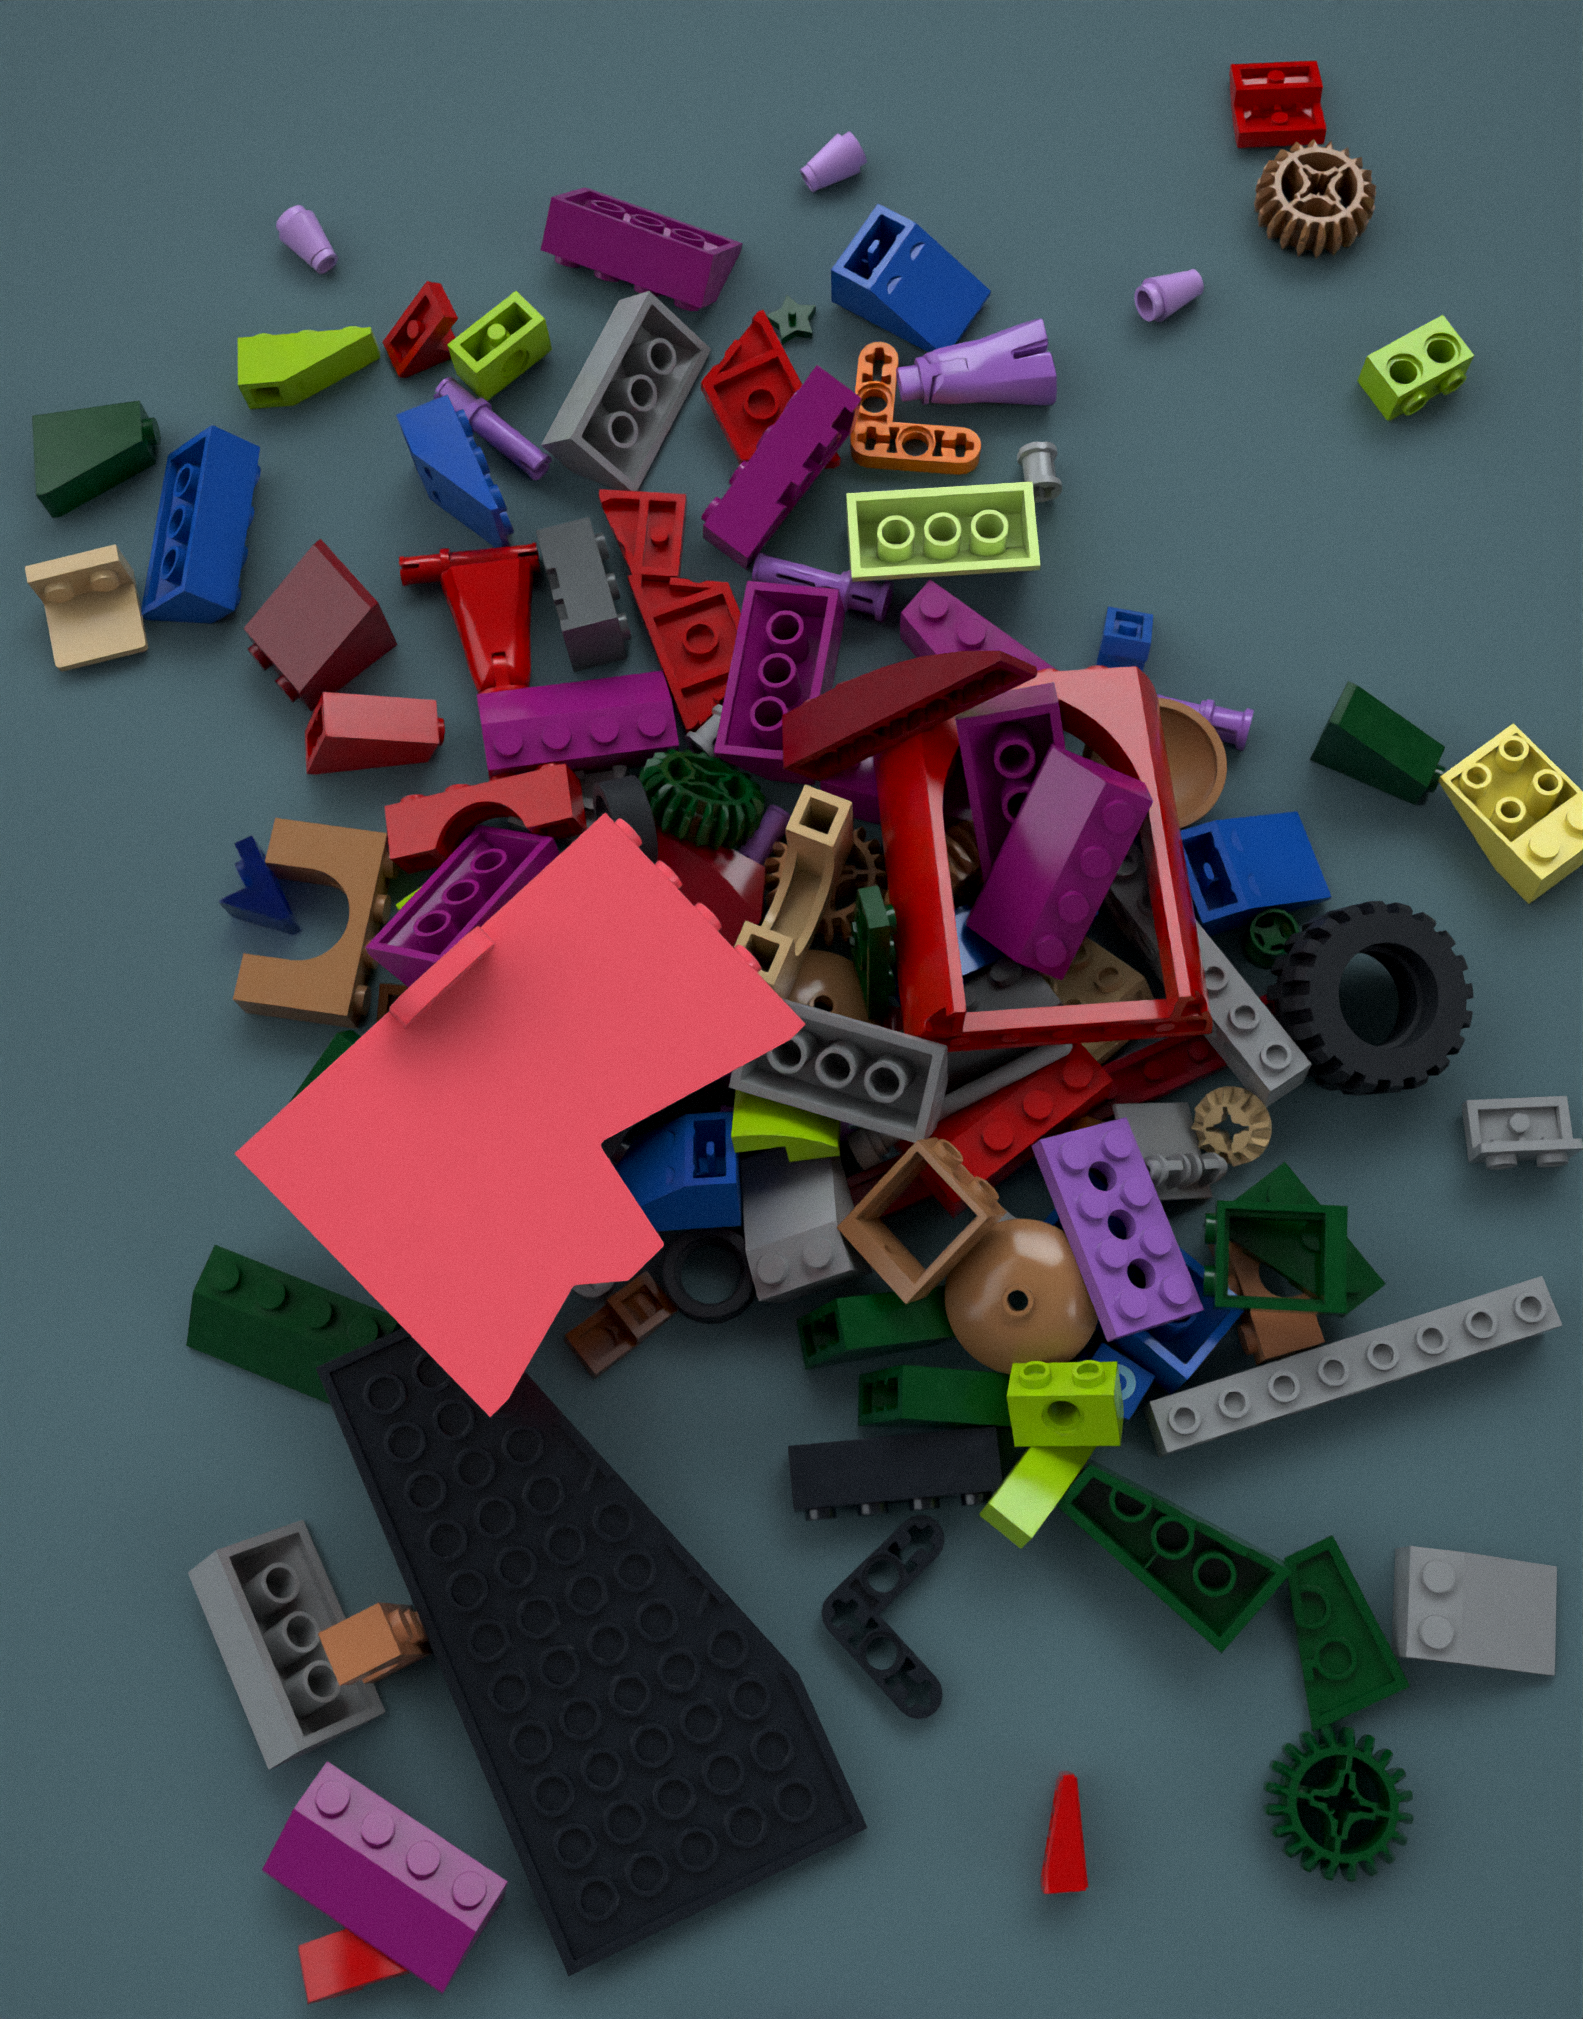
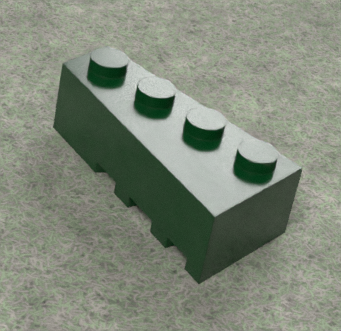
M1094 1460L1087 1464L1056 1504L1059 1509L1221 1654L1293 1572L1290 1564Z

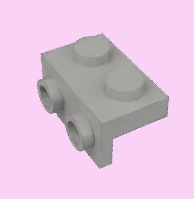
M1567 1096L1466 1100L1461 1105L1468 1163L1485 1162L1486 1169L1489 1170L1514 1168L1518 1166L1517 1161L1536 1160L1537 1167L1541 1168L1559 1167L1569 1164L1568 1159L1583 1150L1582 1139H1573Z

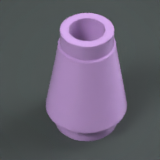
M850 131L842 136L837 133L806 163V166L800 169V173L810 191L814 193L819 189L860 173V167L867 163V159L859 142Z
M296 205L287 209L279 217L276 229L280 232L279 239L319 274H323L334 267L338 256L335 254L313 211L306 210L301 205Z
M1195 269L1146 278L1142 285L1135 290L1134 300L1137 311L1146 321L1162 322L1203 293V280Z

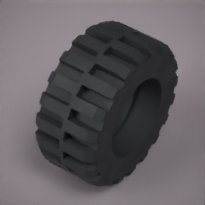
M1368 901L1329 911L1325 915L1312 918L1302 925V932L1291 934L1283 944V950L1288 955L1275 958L1271 973L1278 977L1276 984L1267 987V1001L1275 1002L1276 1014L1272 1015L1312 1063L1306 1077L1317 1076L1315 1081L1318 1086L1329 1091L1341 1090L1344 1095L1355 1096L1398 1093L1401 1090L1415 1089L1426 1084L1429 1076L1440 1075L1449 1066L1450 1060L1446 1055H1455L1461 1050L1465 1038L1459 1034L1461 1029L1470 1028L1473 1015L1472 1011L1466 1010L1467 999L1474 998L1472 983L1465 984L1463 971L1468 970V966L1463 955L1455 956L1451 947L1456 943L1446 930L1436 932L1434 930L1436 921L1424 912L1412 915V908L1405 904L1395 902L1386 905L1383 901ZM1357 953H1364L1380 962L1390 973L1398 992L1399 1010L1395 1026L1389 1036L1379 1046L1369 1045L1357 1037L1347 1025L1340 1008V980L1345 967Z

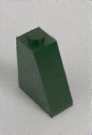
M140 401L33 415L36 496L52 518L61 517L156 464L155 445H160L161 443L157 420L154 417L149 418Z
M1349 681L1341 693L1310 760L1413 805L1417 804L1425 791L1435 792L1439 784L1438 780L1446 767L1438 764L1445 749L1442 744L1364 689Z
M937 1286L925 1298L905 1304L895 1292L836 1298L796 1320L805 1370L931 1347L956 1337L946 1313L945 1286Z
M899 1365L860 1374L858 1426L957 1430L996 1426V1429L1010 1428L1011 1421L1007 1402L1010 1375L996 1372Z

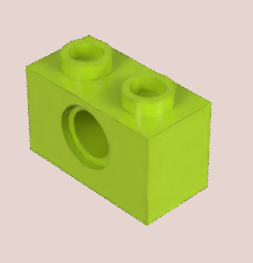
M517 291L509 295L447 344L457 376L479 398L482 397L486 401L490 400L552 350L545 318Z
M1084 1360L1081 1362L1045 1363L1042 1361H1031L1027 1363H1012L1007 1402L1015 1447L1121 1446L1124 1407L1118 1361L1098 1362L1095 1360Z

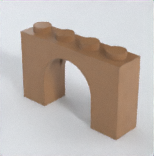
M275 818L265 859L266 865L278 879L326 885L344 893L349 902V921L340 940L330 950L315 958L288 960L243 953L233 1000L245 1013L358 1029L361 1015H366L370 1008L371 988L367 986L371 969H376L379 965L368 954L365 947L379 933L381 923L386 924L389 919L391 898L387 895L390 879H396L400 869L398 865L390 860L387 833Z

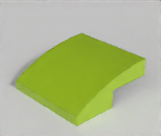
M735 1090L731 1140L735 1153L785 1146L789 1162L840 1156V1120Z

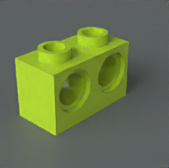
M1441 315L1368 355L1357 381L1385 419L1390 421L1403 413L1406 416L1414 414L1430 398L1441 392L1443 395H1448L1458 389L1467 378L1465 374L1474 358V354L1444 315ZM1394 380L1400 381L1404 384L1397 383Z

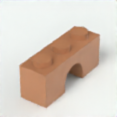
M1229 1241L1228 1288L1238 1296L1285 1298L1270 1293L1263 1286L1259 1277L1260 1262L1257 1263L1242 1253L1243 1249ZM1208 1244L1209 1250L1214 1257V1245ZM1306 1294L1287 1297L1298 1299H1310V1297ZM1244 1311L1240 1315L1242 1325L1237 1327L1239 1340L1245 1354H1253L1256 1365L1306 1352L1325 1343L1316 1314Z
M379 1602L318 1633L339 1686L352 1685L360 1680H363L364 1684L376 1683L432 1654L426 1632L417 1611L414 1612L412 1605Z

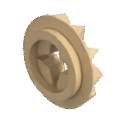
M1235 1086L1220 1087L1206 1094L1194 1108L1196 1113L1191 1129L1196 1131L1199 1149L1217 1153L1225 1159L1227 1164H1232L1235 1167L1255 1160L1267 1148L1272 1133L1271 1118L1263 1102L1252 1092ZM1227 1112L1228 1115H1231L1232 1123L1249 1126L1236 1133L1233 1137V1142L1229 1138L1228 1131L1214 1127L1227 1119Z

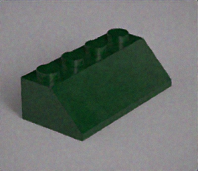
M214 1245L193 1290L186 1346L330 1404L316 1367L403 1327L388 1313Z

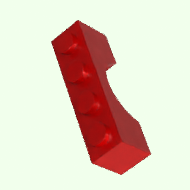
M544 763L538 765L535 771L518 775L512 773L497 774L491 777L489 782L472 786L469 784H455L447 787L445 792L434 795H408L403 797L400 803L384 806L390 860L408 874L440 867L458 848L462 839L471 829L493 818H517L523 821L526 828L532 834L553 837L554 840L580 835L587 830L581 781L566 763Z

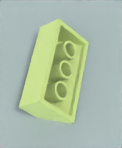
M1033 482L846 493L848 550L852 582L1040 570Z

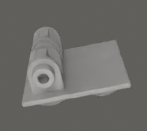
M1188 1102L1112 1105L1115 1120L1127 1117L1160 1201L1207 1199L1213 1197L1210 1185L1219 1181L1227 1173V1162L1214 1152L1201 1154V1150L1198 1148L1199 1142L1196 1131L1191 1129L1193 1119Z

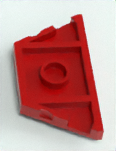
M760 310L754 315L752 324L739 340L735 339L725 351L722 361L714 365L701 381V390L739 465L744 460L746 462L749 461L757 449L756 445L769 426L776 423L790 398L802 386L764 310ZM837 452L825 468L834 469L840 466L841 458Z
M639 574L629 575L627 578L630 589L686 734L690 731L695 733L712 716V709L717 704L723 705L741 615L729 583L708 580L695 583L689 579L670 577V582L643 580V576Z

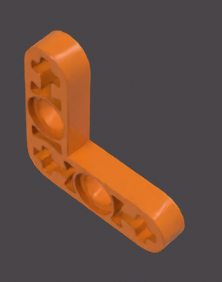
M872 342L866 345L861 350L858 358L855 393L862 398L855 429L850 434V451L853 460L860 466L875 469L955 475L967 474L973 471L980 460L981 441L977 433L971 429L956 426L893 422L897 390L896 368L899 365L898 353L894 347L885 342ZM875 360L884 361L881 382L873 381ZM876 396L885 400L887 406L880 412L872 413L865 410L862 403L865 399ZM867 439H876L874 450L865 449ZM890 439H895V453H889ZM918 439L926 443L928 450L920 456H912L904 451L903 445L909 440ZM936 442L941 443L940 456H935ZM956 445L965 446L966 452L964 457L955 456Z

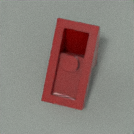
M426 281L382 342L399 377L407 378L452 359L447 344L455 339L451 328L458 320V317L441 283Z

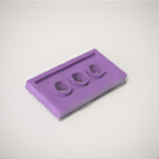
M1127 1117L1041 1139L1031 1146L1107 1342L1181 1320L1204 1310ZM1089 1168H1096L1105 1175L1108 1184L1106 1191L1099 1190L1093 1186L1088 1175ZM1109 1216H1115L1124 1223L1127 1231L1125 1240L1119 1239L1111 1233L1108 1227ZM1129 1264L1135 1265L1143 1271L1146 1278L1144 1289H1140L1130 1282L1127 1275Z

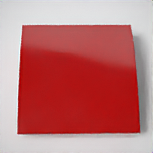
M1317 61L1230 64V96L1237 148L1293 146L1295 142H1298L1300 145H1308L1313 138L1317 145L1324 144L1327 128L1320 103L1323 84Z

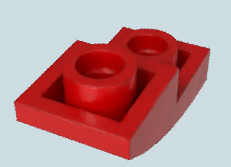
M347 1929L298 1946L307 2005L363 1990L365 1985L410 1974L409 1971Z

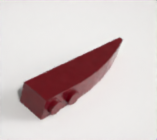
M958 651L902 661L881 667L851 680L840 682L835 688L816 698L804 701L801 706L782 715L783 769L820 782L1037 677V667L1002 651Z

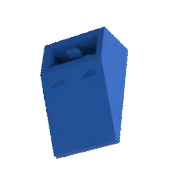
M880 204L876 205L831 269V300L833 303L927 352L957 344L991 294V290L917 223Z
M447 394L397 414L396 417L429 499L495 548L510 546L507 536L513 534L514 530L506 513L507 507L497 484H493L489 474L491 472L480 446L477 447L475 443L474 433L464 409L455 412Z
M1298 811L1214 820L1181 830L1195 919L1209 936L1249 925L1257 914L1267 909L1275 908L1288 913L1331 900L1332 898Z
M733 1111L685 1114L632 1139L633 1142L618 1165L614 1166L656 1231L741 1226L740 1152L735 1153L731 1140Z

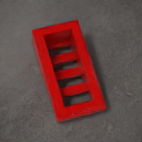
M1071 1771L1059 1772V1776L1056 1779L1040 1878L1041 1890L1044 1894L1086 1891V1888H1088L1077 1776Z

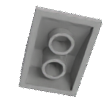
M784 1146L740 1160L745 1252L758 1301L783 1304L873 1273L871 1265L836 1228L854 1209L840 1156L789 1162L786 1147Z
M1416 1546L1395 1548L1391 1644L1393 1654L1399 1658L1555 1676L1557 1566Z

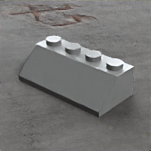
M650 291L619 300L541 446L577 475L615 490L638 491L702 369L711 348Z
M783 999L806 1025L791 1040L731 1073L729 1088L915 1143L917 1140L929 1138L937 1128L948 1083L947 1045Z
M304 1520L218 1549L188 1572L268 1770L309 1753L385 1713L374 1683L364 1684L363 1680H360L352 1685L339 1686L318 1633L346 1618Z

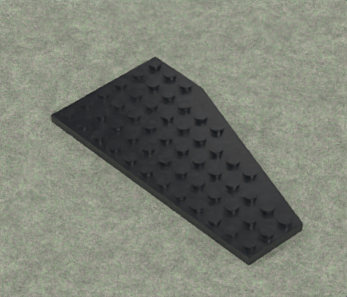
M404 1328L316 1367L568 1977L868 1828L798 1671L525 1371L509 1399L489 1417Z

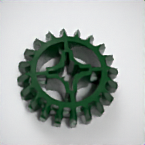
M668 749L666 753H655L653 758L647 759L645 767L641 769L638 779L646 792L655 826H660L663 834H672L678 837L680 842L686 840L694 843L696 847L708 845L711 849L718 850L720 846L726 849H734L736 845H746L748 839L753 838L755 831L759 829L763 818L765 796L760 792L761 786L751 781V776L748 773L738 771L737 766L722 762L720 758L709 757L704 752L696 754L688 749H684L680 753L674 749Z
M1328 1725L1321 1726L1319 1729V1744L1309 1731L1300 1732L1299 1740L1304 1751L1300 1752L1296 1746L1286 1742L1282 1746V1750L1291 1760L1289 1765L1287 1766L1276 1760H1272L1269 1765L1272 1771L1282 1775L1280 1784L1271 1781H1265L1263 1784V1790L1278 1795V1803H1267L1263 1806L1264 1813L1270 1816H1282V1821L1274 1824L1269 1829L1271 1835L1275 1838H1282L1290 1834L1291 1837L1284 1844L1282 1852L1292 1858L1304 1850L1300 1860V1867L1307 1872H1312L1320 1861L1321 1876L1326 1880L1332 1881L1339 1865L1345 1880L1349 1882L1356 1881L1357 1862L1367 1875H1376L1378 1871L1373 1856L1376 1854L1381 1860L1391 1864L1395 1860V1856L1386 1846L1389 1840L1405 1846L1408 1840L1404 1834L1395 1831L1397 1822L1412 1824L1414 1820L1412 1814L1399 1811V1802L1411 1801L1413 1799L1412 1792L1405 1789H1395L1394 1784L1406 1777L1404 1769L1396 1767L1385 1770L1392 1760L1393 1753L1389 1749L1383 1748L1372 1755L1375 1747V1738L1368 1734H1364L1355 1745V1732L1351 1727L1343 1726L1336 1741L1332 1727ZM1335 1756L1334 1767H1328L1326 1779L1320 1785L1315 1787L1299 1785L1302 1777L1313 1764L1326 1757ZM1353 1760L1358 1762L1370 1775L1377 1791L1378 1803L1368 1801L1359 1794L1356 1788V1773L1351 1771ZM1341 1787L1343 1791L1340 1795L1347 1797L1349 1802L1361 1805V1809L1350 1807L1338 1809L1336 1816L1333 1817L1332 1814L1335 1812V1809L1327 1807V1803L1315 1800L1313 1797L1316 1795L1326 1798L1329 1795L1338 1796ZM1297 1802L1310 1805L1318 1812L1320 1832L1324 1833L1323 1847L1318 1845L1303 1828L1298 1816ZM1360 1819L1375 1820L1372 1829L1365 1838L1353 1846L1340 1849L1342 1839L1347 1840L1349 1829L1355 1821Z

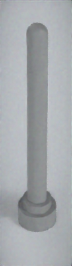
M1072 1044L1039 1046L945 1095L939 1121L1068 1055L1072 1050ZM863 1127L847 1135L849 1146L864 1170L883 1162V1156L890 1152L889 1147L903 1140Z

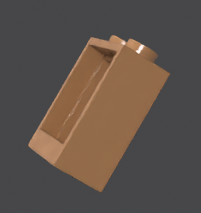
M937 1137L917 1140L836 1227L905 1304L925 1298L1007 1213L997 1202L999 1195L996 1190L980 1177L974 1178L961 1164L963 1157L956 1147L950 1142L938 1139ZM930 1164L977 1216L933 1263L925 1269L879 1217L925 1167Z

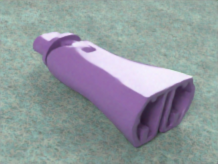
M1043 319L1030 320L981 339L938 348L924 354L922 357L915 358L914 365L897 367L896 378L902 402L920 399L922 405L929 404L930 398L931 403L936 404L1005 403L1053 405L1057 395V375L1050 352H1047L1048 338Z

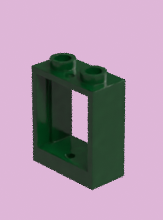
M1217 1200L1215 1213H1205L1204 1243L1214 1245V1266L1204 1265L1203 1297H1213V1309L1336 1316L1346 1314L1348 1206ZM1230 1219L1321 1223L1320 1300L1228 1295Z

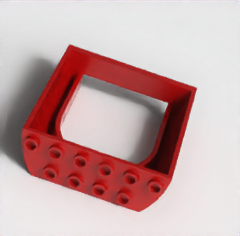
M1095 665L1083 670L1067 671L1046 668L1037 671V677L1010 690L1054 682L1063 730L1088 745L1111 769L1145 783L1153 803L1139 831L1167 999L967 1012L943 821V796L952 774L962 760L955 716L874 755L889 902L893 905L897 921V935H893L905 1034L947 1045L948 1052L1212 1033L1213 1021L1159 701L1154 685L1137 666L1108 668L1103 665Z

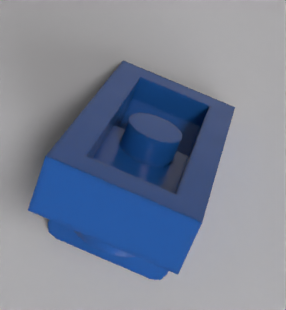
M1108 606L1096 665H1103L1108 668L1137 666L1143 671L1151 646L1153 614Z

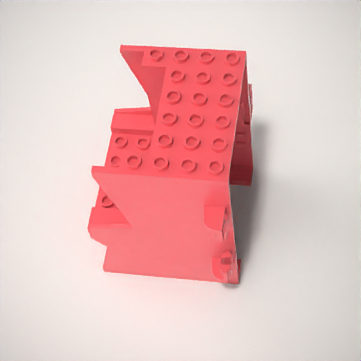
M606 812L481 927H475L396 999L390 1006L388 1013L234 1153L489 1417L509 1399L575 1285L628 1281L664 1246V1242L603 1151L601 1147L602 1142L786 1043L806 1025L758 974L761 966L756 958L739 944L733 948L718 932L722 925L717 917L702 903L698 902L694 906L678 890L682 883L674 871L660 860L654 864L639 848L642 845V840L636 831L620 818L614 822Z

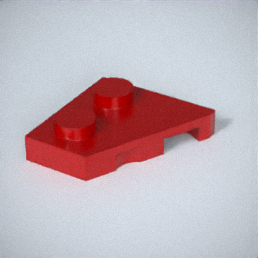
M599 489L601 507L630 575L639 574L643 576V580L670 582V577L680 578L688 504L686 494Z

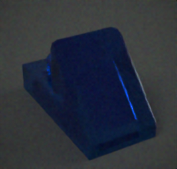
M252 835L234 843L242 859L235 863V867L246 887L219 900L221 906L230 916L291 935L300 932V926L276 876L265 863L266 854Z

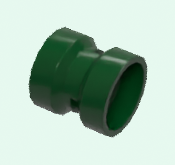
M1275 908L1264 910L1256 915L1242 942L1243 955L1249 963L1257 968L1272 969L1275 958L1288 955L1283 950V944L1291 934L1299 933L1298 924L1293 916L1284 910Z

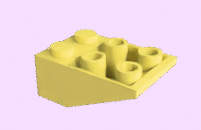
M1514 723L1440 776L1438 782L1494 869L1528 904L1583 865V791Z

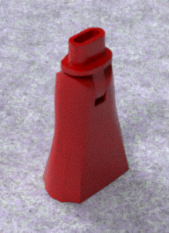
M518 558L450 567L441 574L440 582L457 627L467 664L478 694L529 688L531 674L530 625L533 567L529 562Z

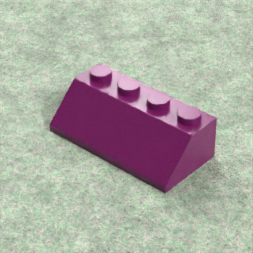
M584 187L551 197L541 251L555 255L554 261L563 266L579 268L582 265L595 270L594 276L609 282H619L621 279L634 284V290L640 294L650 291L655 297L662 294L673 298L674 305L679 308L699 311V308L716 302L741 252L743 243Z
M747 581L714 748L715 757L767 780L815 785L816 780L783 769L782 715L801 706L804 701L824 694L833 687L845 621V612L839 589Z
M663 671L477 694L489 781L491 777L497 774H523L535 771L538 765L550 762L566 763L573 772L584 770L585 774L613 770L612 766L624 765L628 768L643 767L647 759L653 758L655 753H666L668 749L676 751L679 749L672 699Z
M1054 682L1008 690L955 716L984 883L1051 744L1066 750Z
M1051 744L966 920V926L1015 962L1063 980L1153 803L1145 783Z
M478 825L365 947L368 954L407 987H410L475 927H481L560 854L554 838Z
M328 1761L294 1807L262 1869L263 1873L442 1995L503 1900L508 1881Z

